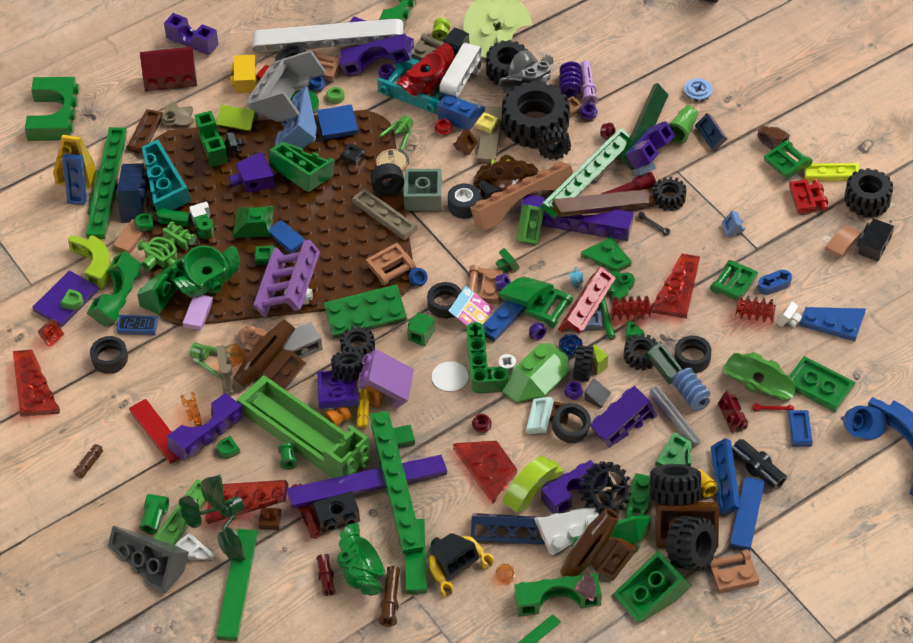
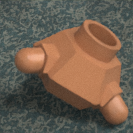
M245 326L243 329H240L238 335L241 338V343L245 345L243 350L251 352L268 332L253 326Z

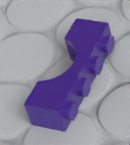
M406 33L344 49L341 50L340 66L348 77L363 73L364 69L372 61L379 58H389L395 64L410 61L412 44Z
M224 393L211 403L212 418L208 423L199 427L181 425L167 435L168 449L183 461L195 456L200 449L208 446L213 439L224 434L229 427L241 420L242 405Z

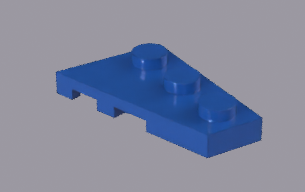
M805 307L799 326L856 341L866 308Z

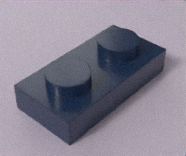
M708 113L695 124V127L709 147L714 151L728 139L714 118Z

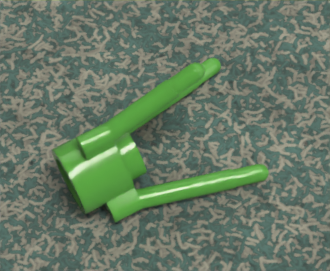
M406 115L402 116L399 121L396 120L390 127L384 130L380 137H383L396 127L395 134L405 133L400 147L401 150H404L408 137L412 133L411 127L414 124L412 118Z
M196 342L193 343L189 352L190 357L194 358L193 362L201 365L216 377L221 378L219 373L202 362L203 359L206 360L210 352L217 354V348ZM229 352L230 357L240 358L239 354Z

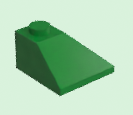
M274 206L238 207L233 237L270 236Z

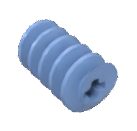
M686 368L673 377L672 383L684 400H686L687 404L691 406V409L693 411H700L709 405L710 391L706 390V386L702 384L700 379H697L698 376L693 373L692 368Z

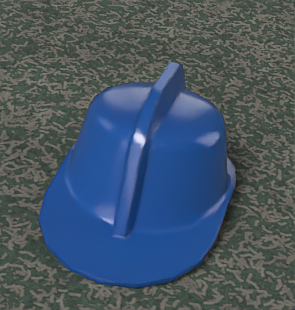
M858 405L847 410L845 415L841 417L845 429L854 437L876 439L884 433L886 428L885 415L881 410L873 407Z

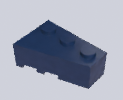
M144 163L122 164L117 187L121 223H130L136 216L144 213L145 190H147L148 181Z

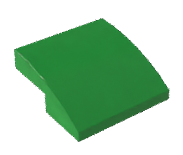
M523 276L510 282L498 294L503 300L530 307L537 298L543 300L554 286L550 283Z

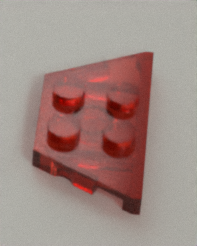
M497 440L453 444V450L490 502L492 504L495 503L500 492L504 491L508 486V482L516 476V466Z

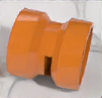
M337 407L333 410H327L324 413V417L339 427L341 422L351 419V413L347 407Z

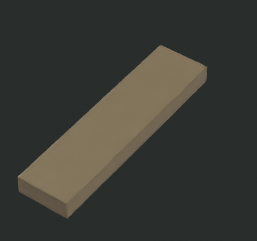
M486 106L485 113L499 118L500 123L491 134L484 131L481 132L477 162L489 163L491 159L496 161L502 125V107Z
M364 188L352 198L353 204L403 240H406L417 231V225Z

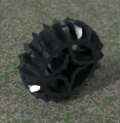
M600 461L599 464L594 463L592 468H587V474L581 475L584 482L578 483L580 486H583V490L578 492L584 495L580 499L582 502H586L584 507H596L595 512H598V514L606 508L613 510L617 514L619 510H624L623 503L628 504L630 501L627 499V496L632 495L631 492H628V488L632 487L631 484L627 483L630 477L624 476L626 470H620L621 466L619 464L614 465L613 462L606 463L605 461ZM609 474L615 479L616 484L612 482L611 477H609ZM604 487H611V489L599 491V489H604ZM594 493H596L599 496L600 501H602V504L598 502Z

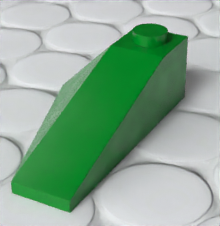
M187 254L147 281L144 287L139 289L137 297L140 307L156 314L161 313L178 290L172 279L187 274L184 267V258Z

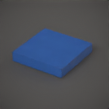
M352 104L317 110L323 140L358 134Z

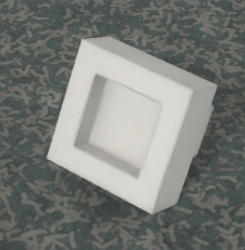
M791 302L776 323L781 327L788 323L794 328L802 318L800 314L795 312L798 305Z

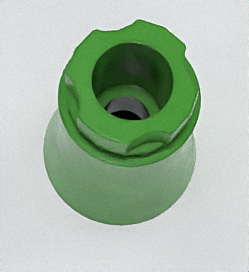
M686 105L668 124L675 134L671 141L681 144L688 140L690 131L698 117V111L693 106Z

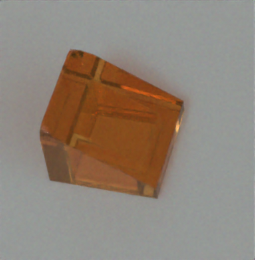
M238 343L224 346L225 353L229 352L232 368L243 362L246 358Z

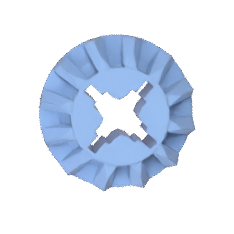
M696 78L689 80L684 86L686 96L691 97L692 101L698 99L699 102L701 99L707 100L712 95V85L704 79Z

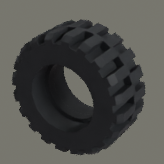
M531 81L528 84L526 82L522 83L521 86H515L512 91H509L502 101V128L509 139L511 138L514 143H520V146L538 147V135L542 134L543 130L548 131L547 128L549 127L551 130L553 127H557V129L561 127L563 130L568 131L570 117L568 98L559 88L556 89L552 84L547 85L546 82L536 83V81ZM528 112H542L547 114V116L531 118L524 114Z

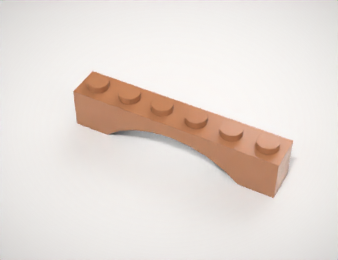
M556 162L553 164V167L540 170L538 174L526 177L522 182L510 185L506 190L496 192L486 200L476 202V205L470 207L476 227L486 231L500 224L508 210L519 199L530 193L541 190L556 191L573 174L571 165L564 162Z

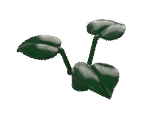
M221 474L207 477L201 481V492L204 499L213 508L199 511L197 500L191 496H184L178 502L181 507L182 517L188 526L192 528L201 526L202 519L200 515L220 511L222 516L229 517L222 526L223 532L217 535L219 546L227 557L236 561H244L246 558L243 555L239 535L234 529L227 527L232 520L236 519L235 514L244 510V502L239 496L224 501Z

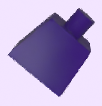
M262 152L236 164L237 174L229 176L232 187L242 184L247 193L275 188L274 175Z

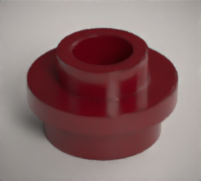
M611 122L604 123L600 129V136L605 140L613 136L616 132L614 124Z
M478 414L472 420L473 429L479 433L489 431L492 426V421L486 414Z

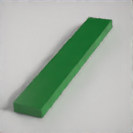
M237 529L246 560L236 561L231 559L216 635L217 640L238 641L258 530Z

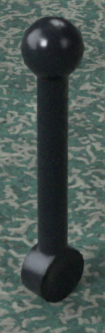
M639 212L638 217L640 219L646 220L661 230L664 236L670 234L669 228H663L645 216L644 212Z

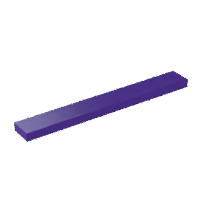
M442 454L402 463L407 483L447 475V468ZM377 468L286 488V493L291 509L312 505L315 501L350 491L353 492V495L384 489L386 486L382 470Z

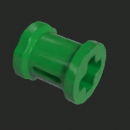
M292 443L281 444L278 447L279 454L281 455L280 467L285 470L295 468L297 466L294 454L296 452L295 445Z

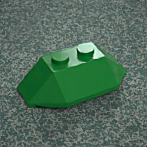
M638 515L619 520L610 537H619L636 546V552H638L650 530V515ZM580 536L572 538V546Z

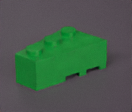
M281 142L270 149L269 167L307 192H310L334 176L335 159L329 157L327 160L319 157L318 153L313 152V154L304 152L303 148Z

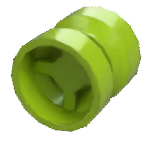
M443 17L435 19L432 38L443 42L449 34L451 26L448 19Z

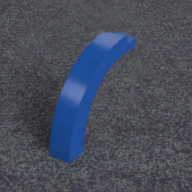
M872 397L867 407L881 410L885 415L886 424L897 430L907 440L913 450V412L893 400L891 405H888L884 401ZM912 482L911 489H910V493H909V494L912 495V496H913V482Z

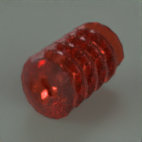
M740 294L735 317L739 313L740 319H743L745 314H747L748 320H751L754 315L755 321H758L760 316H762L763 322H766L769 317L771 323H773L776 305H774L773 299H770L768 304H766L765 298H762L759 303L758 297L751 301L750 296H747L743 300V296Z
M647 295L644 296L643 301L640 296H637L636 301H634L633 296H630L627 302L625 296H622L620 302L617 297H614L613 302H611L612 321H614L615 315L618 316L619 321L622 320L623 315H625L627 320L630 319L631 315H633L634 320H637L638 314L641 315L642 320L645 319L646 314H648L649 318L651 316L650 300Z

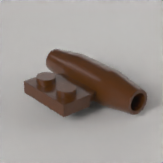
M285 319L265 334L246 356L233 379L246 388L261 374H264L280 387L286 389L307 364L293 351L284 349L295 328Z
M606 508L586 527L570 549L560 570L562 576H579L592 564L597 573L613 581L616 579L636 552V546L619 537H610L619 520L616 512Z

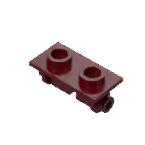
M726 390L718 401L719 408L731 433H734L737 428L744 430L748 427L749 422L744 413L740 412L741 406L737 397L729 394L728 390Z

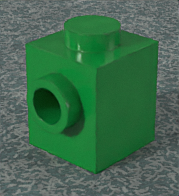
M417 312L414 319L411 318L408 323V341L426 346L435 331V318Z

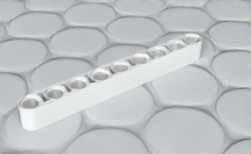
M386 19L256 30L253 32L252 50L259 53L281 51L293 43H300L305 49L363 45L403 34V21L400 19Z

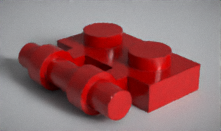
M807 179L789 182V189L798 214L815 212L817 205L821 207L822 211L829 209L828 199L823 193L824 187L818 179L813 180L811 185H809Z

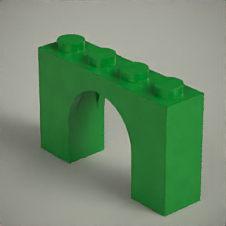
M33 77L31 92L34 102H57L62 104L63 107L51 115L27 116L25 123L27 140L54 141L61 140L62 135L71 136V133H74L73 120H76L75 107H78L77 94H80V85L76 83V78Z

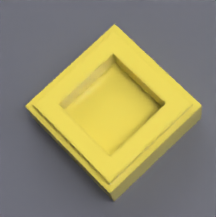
M484 112L475 123V128L491 134L500 123V119Z

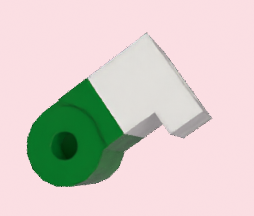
M203 202L190 206L191 219L199 237L202 239L212 238L214 236L213 221L209 218L211 216L208 203Z

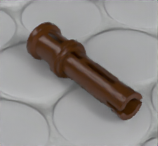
M395 565L387 567L384 599L380 602L382 610L378 622L386 627L397 624L396 610L399 608L397 593L400 568Z

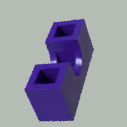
M172 13L164 22L167 39L187 47H192L207 55H210L219 45L216 29L202 24L195 31L190 27L188 18Z
M666 121L649 127L625 155L634 169L650 164L659 154L657 149L667 145L675 134Z
M591 460L579 464L576 469L562 474L559 479L552 483H547L541 489V501L552 514H561L572 507V495L569 492L572 490H583V486H580L578 483L584 482L581 475L587 474V468H592L594 463Z

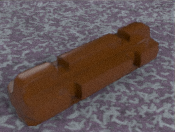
M94 444L90 448L91 452L88 451L80 461V465H77L73 470L76 477L83 478L86 471L92 467L98 459L97 457L102 454V446Z

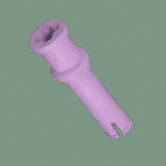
M585 60L580 64L583 83L581 87V93L583 94L582 102L583 104L591 103L596 105L598 97L595 94L597 89L593 84L591 63Z

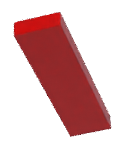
M144 399L129 407L130 413L169 464L180 459L168 449L167 435L172 431L148 400Z

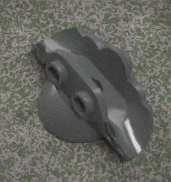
M520 51L511 61L508 71L509 76L499 80L500 88L507 94L515 86L519 87L525 82L528 84L531 81H536V83L546 82L547 84V80L551 77V64L554 63L553 57L546 54L545 57L538 61L530 51Z

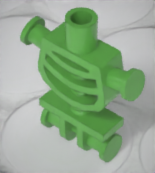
M170 222L167 228L162 229L165 238L155 237L148 244L144 240L139 241L137 249L139 251L144 250L146 257L142 262L143 267L150 271L156 264L162 268L170 266L176 262L178 257L175 244L187 251L189 249L188 244L193 245L197 236L195 234L191 235L190 231L184 230L182 226H176L175 222Z

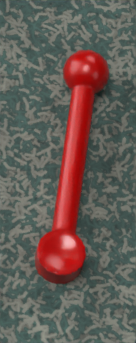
M755 403L752 409L755 412L760 410L789 411L794 410V406H760V404Z

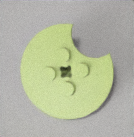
M475 0L469 6L463 22V30L469 33L470 44L482 48L483 58H486L487 51H489L491 46H494V43H500L502 40L505 42L512 40L513 34L517 29L523 26H532L530 14L519 0Z

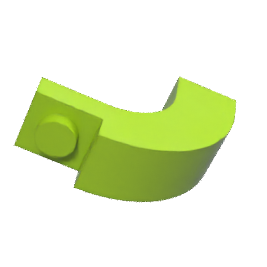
M71 234L68 238L70 252L92 260L84 272L86 280L98 286L99 289L104 290L111 279V275L108 272L111 259L106 245L93 235L86 240L83 237Z
M543 455L537 457L516 476L506 491L502 502L515 512L527 510L537 491L549 480L560 478L565 470L559 467V464L554 460H548Z

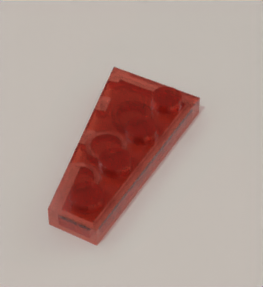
M683 253L680 255L672 269V273L664 282L662 290L659 291L656 300L651 304L650 313L687 319L700 256Z

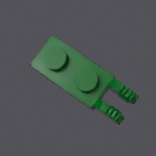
M635 473L631 489L632 495L629 497L630 502L627 505L626 518L632 517L633 512L645 516L651 500L649 496L650 476Z

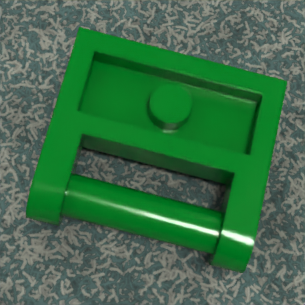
M789 140L784 141L764 155V161L787 180L803 168L810 167L813 162L809 156L803 155L793 147ZM785 152H789V153L792 154L795 158H797L799 161L796 162L792 157H790V156H789L787 153H785Z
M728 260L721 275L711 284L710 290L740 302L757 278L758 272L735 261ZM735 271L736 273L727 286L723 285L730 273Z
M553 288L543 300L537 298L530 307H527L525 315L542 321L551 328H555L559 317L567 305L571 304L573 298L571 295ZM558 299L561 302L555 309L552 316L547 314L553 306V304L555 303V301Z

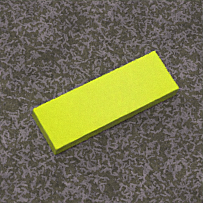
M812 163L810 167L803 168L804 179L808 181L815 179L819 181H848V177L853 172L859 171V163Z

